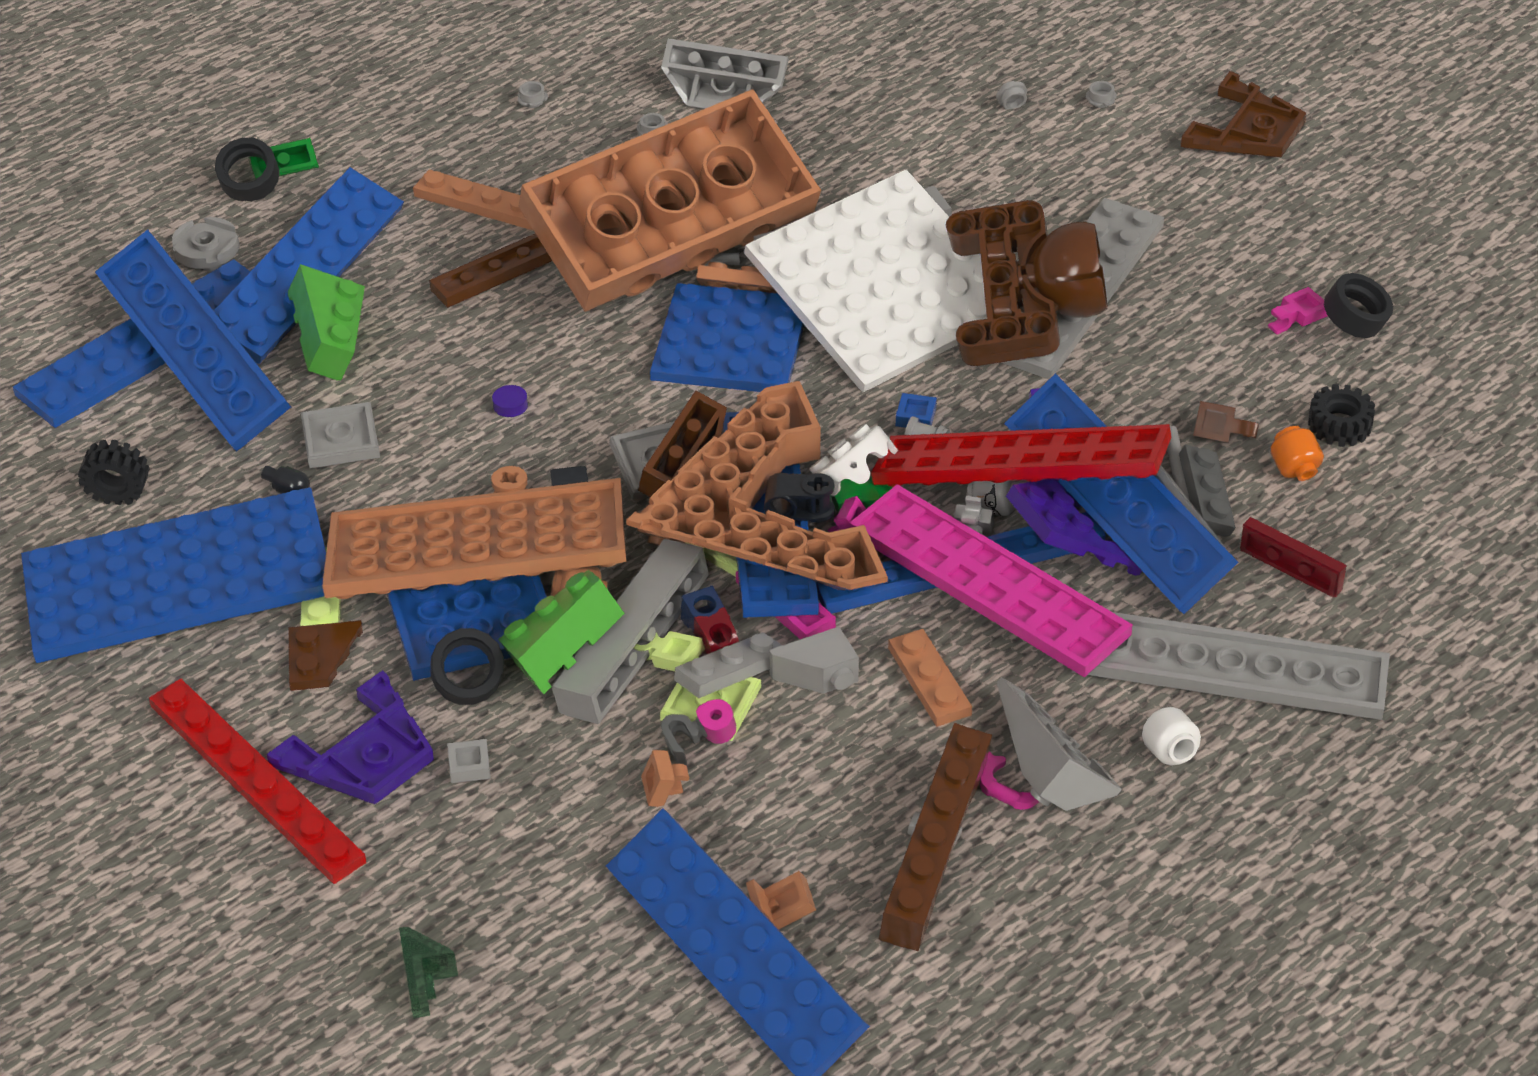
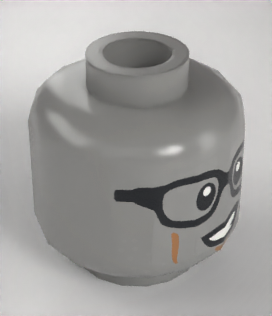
M1008 480L1003 483L973 481L968 484L967 495L982 498V508L993 510L994 516H1009L1014 512L1015 507L1006 498V494L1013 484H1020L1022 482H1017V480Z

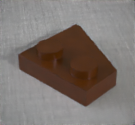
M362 621L288 627L290 690L329 687L337 675L338 667L344 664L349 656V649L356 637L362 635Z

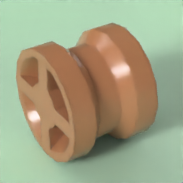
M515 466L499 468L491 476L492 487L495 490L493 493L527 489L526 472Z

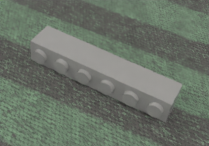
M663 539L657 549L649 555L647 562L637 575L631 579L628 587L616 600L625 614L593 646L586 642L573 656L576 663L569 670L564 669L556 677L552 685V691L559 713L600 724L650 656L649 650L638 651L634 649V646L636 644H648L654 639L656 633L659 637L663 638L681 614V596L697 591L709 576L703 547Z

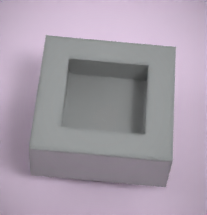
M487 739L447 743L451 783L491 779Z

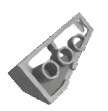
M1002 677L998 680L997 686L1021 772L1033 787L1030 793L1036 800L1047 807L1053 803L1068 811L1117 796L1122 789L1095 759L1089 760L1079 751L1080 744L1073 737L1068 736L1063 730L1054 725L1056 720L1026 691Z

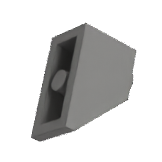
M836 627L770 649V676L773 680L823 694L836 689L843 690L851 684L858 682L859 657L841 628Z

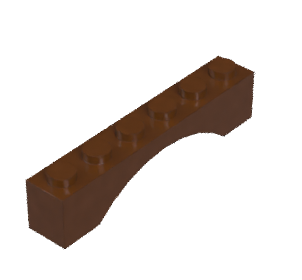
M954 723L883 912L879 940L919 951L956 838L983 774L992 734Z

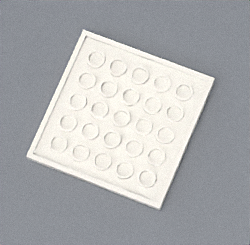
M907 169L745 245L744 254L862 392L958 345L956 331L963 323L987 319L981 254L960 256L952 251L946 230V221L949 216Z

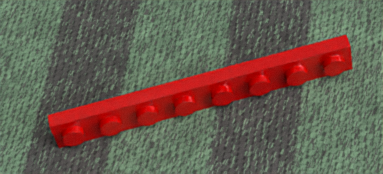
M181 678L149 697L151 707L333 884H336L367 863L365 853Z

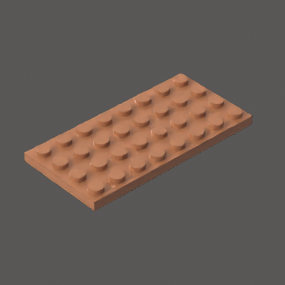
M621 478L332 512L322 585L325 598L337 597L339 599H348L358 594H387L393 590L408 588L423 590L433 585H462L468 581L482 579L497 581L507 576H537L543 572L557 570L572 572L582 567L598 565L601 567H612L618 563L627 562Z

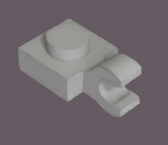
M966 495V505H956L954 518L982 535L991 536L995 524L993 510L982 508V498Z

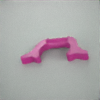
M989 751L980 779L982 792L987 796L1013 806L1014 809H1029L1039 803L1030 792H1018L997 782L993 775L997 770L1006 765V758L1004 756H994Z

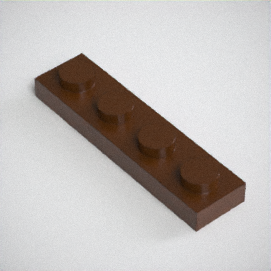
M532 234L429 280L430 290L449 308L551 262L552 259L537 235Z

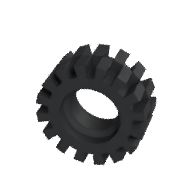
M1333 384L1332 390L1327 386L1323 387L1321 392L1317 391L1314 394V398L1311 399L1308 417L1310 431L1316 433V438L1320 441L1324 437L1327 438L1326 444L1332 445L1333 441H1338L1339 447H1344L1345 442H1349L1350 446L1356 445L1357 440L1362 443L1366 440V436H1370L1373 426L1375 403L1370 401L1371 396L1367 393L1362 395V390L1359 388L1351 391V385H1345L1344 389H1339V384ZM1342 413L1351 417H1338L1333 414Z
M101 440L99 445L96 443L92 444L90 449H87L78 472V477H80L78 482L80 486H84L83 491L86 494L93 492L92 499L96 501L99 498L105 499L103 504H110L111 501H115V505H121L124 500L127 505H130L134 499L137 501L143 492L150 470L149 465H146V457H139L141 451L137 448L133 451L129 450L130 444L124 442L123 447L119 446L118 440H111L110 445H108L106 440ZM106 470L115 471L121 474L122 476L110 474Z

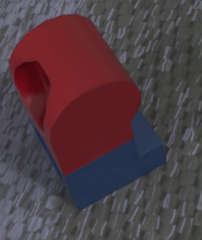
M713 585L681 596V620L687 628H691L696 637L702 638L705 648L703 653L705 655L739 642L731 618ZM707 600L706 606L698 609L694 608L698 601Z

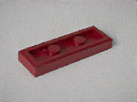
M1249 517L1243 524L1240 551L1331 597H1337L1343 590L1346 564L1252 517Z

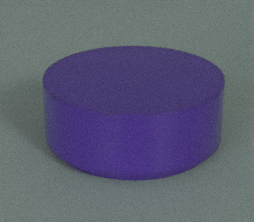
M505 385L495 390L492 395L493 409L500 416L516 417L523 414L528 408L527 393L520 386Z

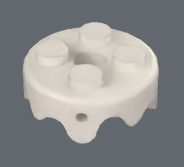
M864 424L850 435L851 442L846 441L845 438L828 450V453L831 455L829 459L827 456H824L809 468L812 474H826L834 480L835 489L831 494L832 496L840 492L843 479H850L858 484L867 482L870 478V471L866 463L868 454L883 458L888 454V449L893 454L899 451L880 426L870 428L867 424ZM817 484V491H820V484Z

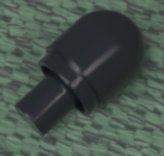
M267 465L261 473V478L272 482V488L280 494L310 487L308 476L302 471L289 466H281L275 469Z

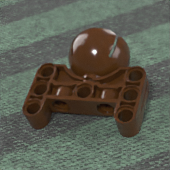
M1033 200L959 211L947 219L946 230L952 251L960 256L981 254L987 319L963 323L956 331L959 351L962 360L967 365L981 366L1052 354L1060 345L1056 312L1073 318H1088L1107 310L1103 267L1099 264L1100 247L1095 224L1074 222L1063 225L1048 235L1043 208L1038 202ZM1014 252H1018V259H1019V261H1017L1016 255H1015ZM1022 306H1024V313L1020 309Z

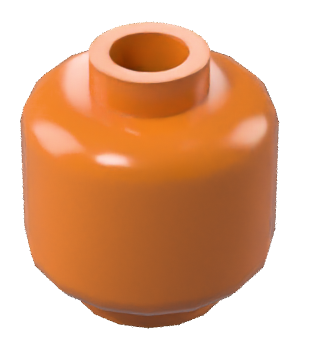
M1290 426L1278 432L1271 445V455L1280 473L1286 478L1297 477L1299 481L1308 480L1317 474V468L1320 467L1324 459L1323 451L1315 435L1309 429L1300 428L1299 426Z

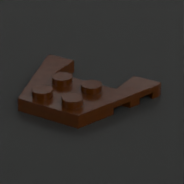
M1229 71L1219 85L1218 96L1243 103V105L1225 130L1193 121L1182 135L1181 147L1282 157L1305 124L1306 112L1276 95L1272 99L1260 92V86L1252 82L1246 85L1239 81L1240 75Z

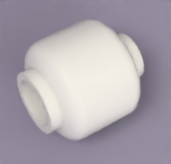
M1166 707L1154 712L1143 726L1142 738L1144 744L1163 764L1170 766L1180 765L1190 760L1200 746L1201 735L1199 728L1178 708Z

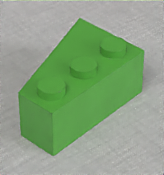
M300 264L287 293L289 300H293L295 313L293 316L295 323L300 326L302 334L300 343L307 370L334 380H342L355 351L365 286Z
M588 569L586 572H580L572 576L566 582L565 588L555 596H548L542 599L535 606V611L525 619L512 622L505 629L504 635L498 640L522 673L545 694L552 687L548 680L562 666L565 670H569L576 663L573 655L586 642L593 646L625 613L600 578Z

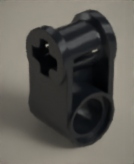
M776 473L770 476L766 482L765 514L770 510L795 521L818 523L830 520L835 513L834 503L831 501V494L835 489L834 480L822 473ZM817 484H820V491H817ZM816 505H819V512L816 511Z

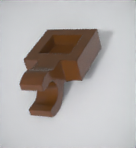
M1200 401L1193 436L1229 443L1231 433L1256 439L1259 424L1235 419L1236 408Z

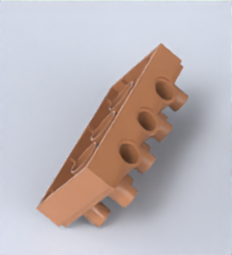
M751 89L523 184L519 208L586 312L623 295H638L653 286L657 280L682 269L685 271L698 269V265H705L721 252L737 245L745 246L754 241V236L770 232L815 212L821 189L756 92Z

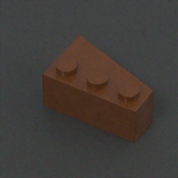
M695 391L643 468L638 491L651 497L668 480L671 481L678 474V470L714 436L719 438L722 434L727 407Z

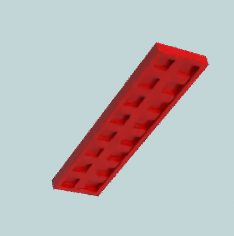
M1170 424L890 436L889 439L899 451L893 454L888 449L886 456L878 458L871 471L874 485L887 484L891 487L897 484L901 486L903 484L915 483L930 486L944 482H956L957 484H969L973 481L1003 483L1008 480L1037 482L1043 479L1059 478L1065 481H1072L1088 477H1097L1105 480L1116 476L1146 478L1151 475H1157L1172 436Z

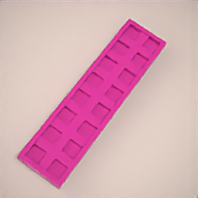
M898 484L849 523V528L865 525L877 551L1083 677H1086L1132 635L1133 624Z

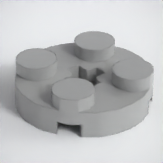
M205 217V223L194 225L193 220L184 223L172 236L173 252L177 262L190 268L212 272L221 267L222 264L230 261L237 254L240 243L235 227L231 222L217 217Z

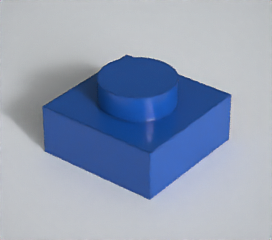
M902 393L896 413L895 426L906 428L912 416L918 418L919 422L932 426L937 408V398Z

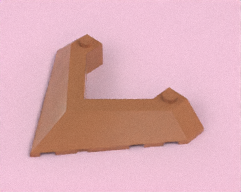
M800 381L764 388L757 395V401L749 409L743 408L727 424L728 429L719 438L714 436L678 470V474L671 481L668 480L649 498V504L640 513L635 511L626 520V524L631 527L798 574L837 590H852L885 583L888 580V576L865 525L829 533L814 528L813 532L795 526L794 519L770 510L764 514L752 509L765 493L766 482L770 476L781 473L786 466L820 459L821 427Z

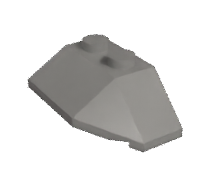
M668 38L661 68L685 105L690 108L703 110L751 89L756 92L764 104L782 89L789 58L787 56Z

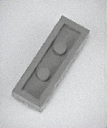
M764 632L755 634L750 638L730 646H725L720 650L675 667L674 681L696 697L701 698L769 670V650L782 645Z

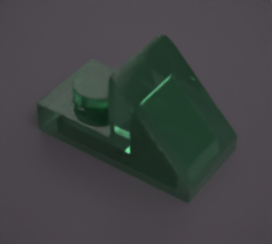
M408 926L400 927L399 932L413 1019L430 1016L428 1000L436 999L433 980L458 976L455 953L450 948Z

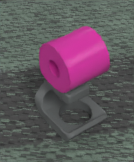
M713 699L700 705L696 710V720L693 722L688 716L683 714H670L661 722L662 733L667 748L677 764L687 766L685 752L674 737L677 732L686 734L694 744L700 742V737L702 736L714 744H722L733 738L736 733V722L732 708L727 702L721 699Z

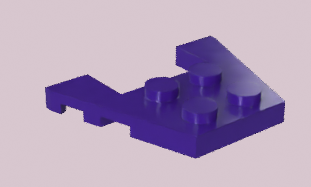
M1056 479L1013 484L1006 494V498L1044 543L1082 557L1088 551L1093 553L1104 565L1113 568L1118 562L1128 567L1127 572L1129 574L1138 576L1142 573V570L1115 542L1101 539L1092 528L1094 526L1092 520L1079 513L1075 508L1081 507V505Z
M383 670L356 689L358 700L377 715L322 755H319L298 737L292 735L267 753L268 762L283 772L366 802L377 804L434 761L433 749L414 718L408 714L402 698L398 692L394 691L388 675Z

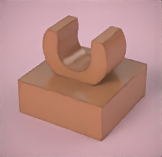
M653 750L641 778L648 806H664L669 795L683 793L681 780L688 781L690 778L686 765H671L668 751Z

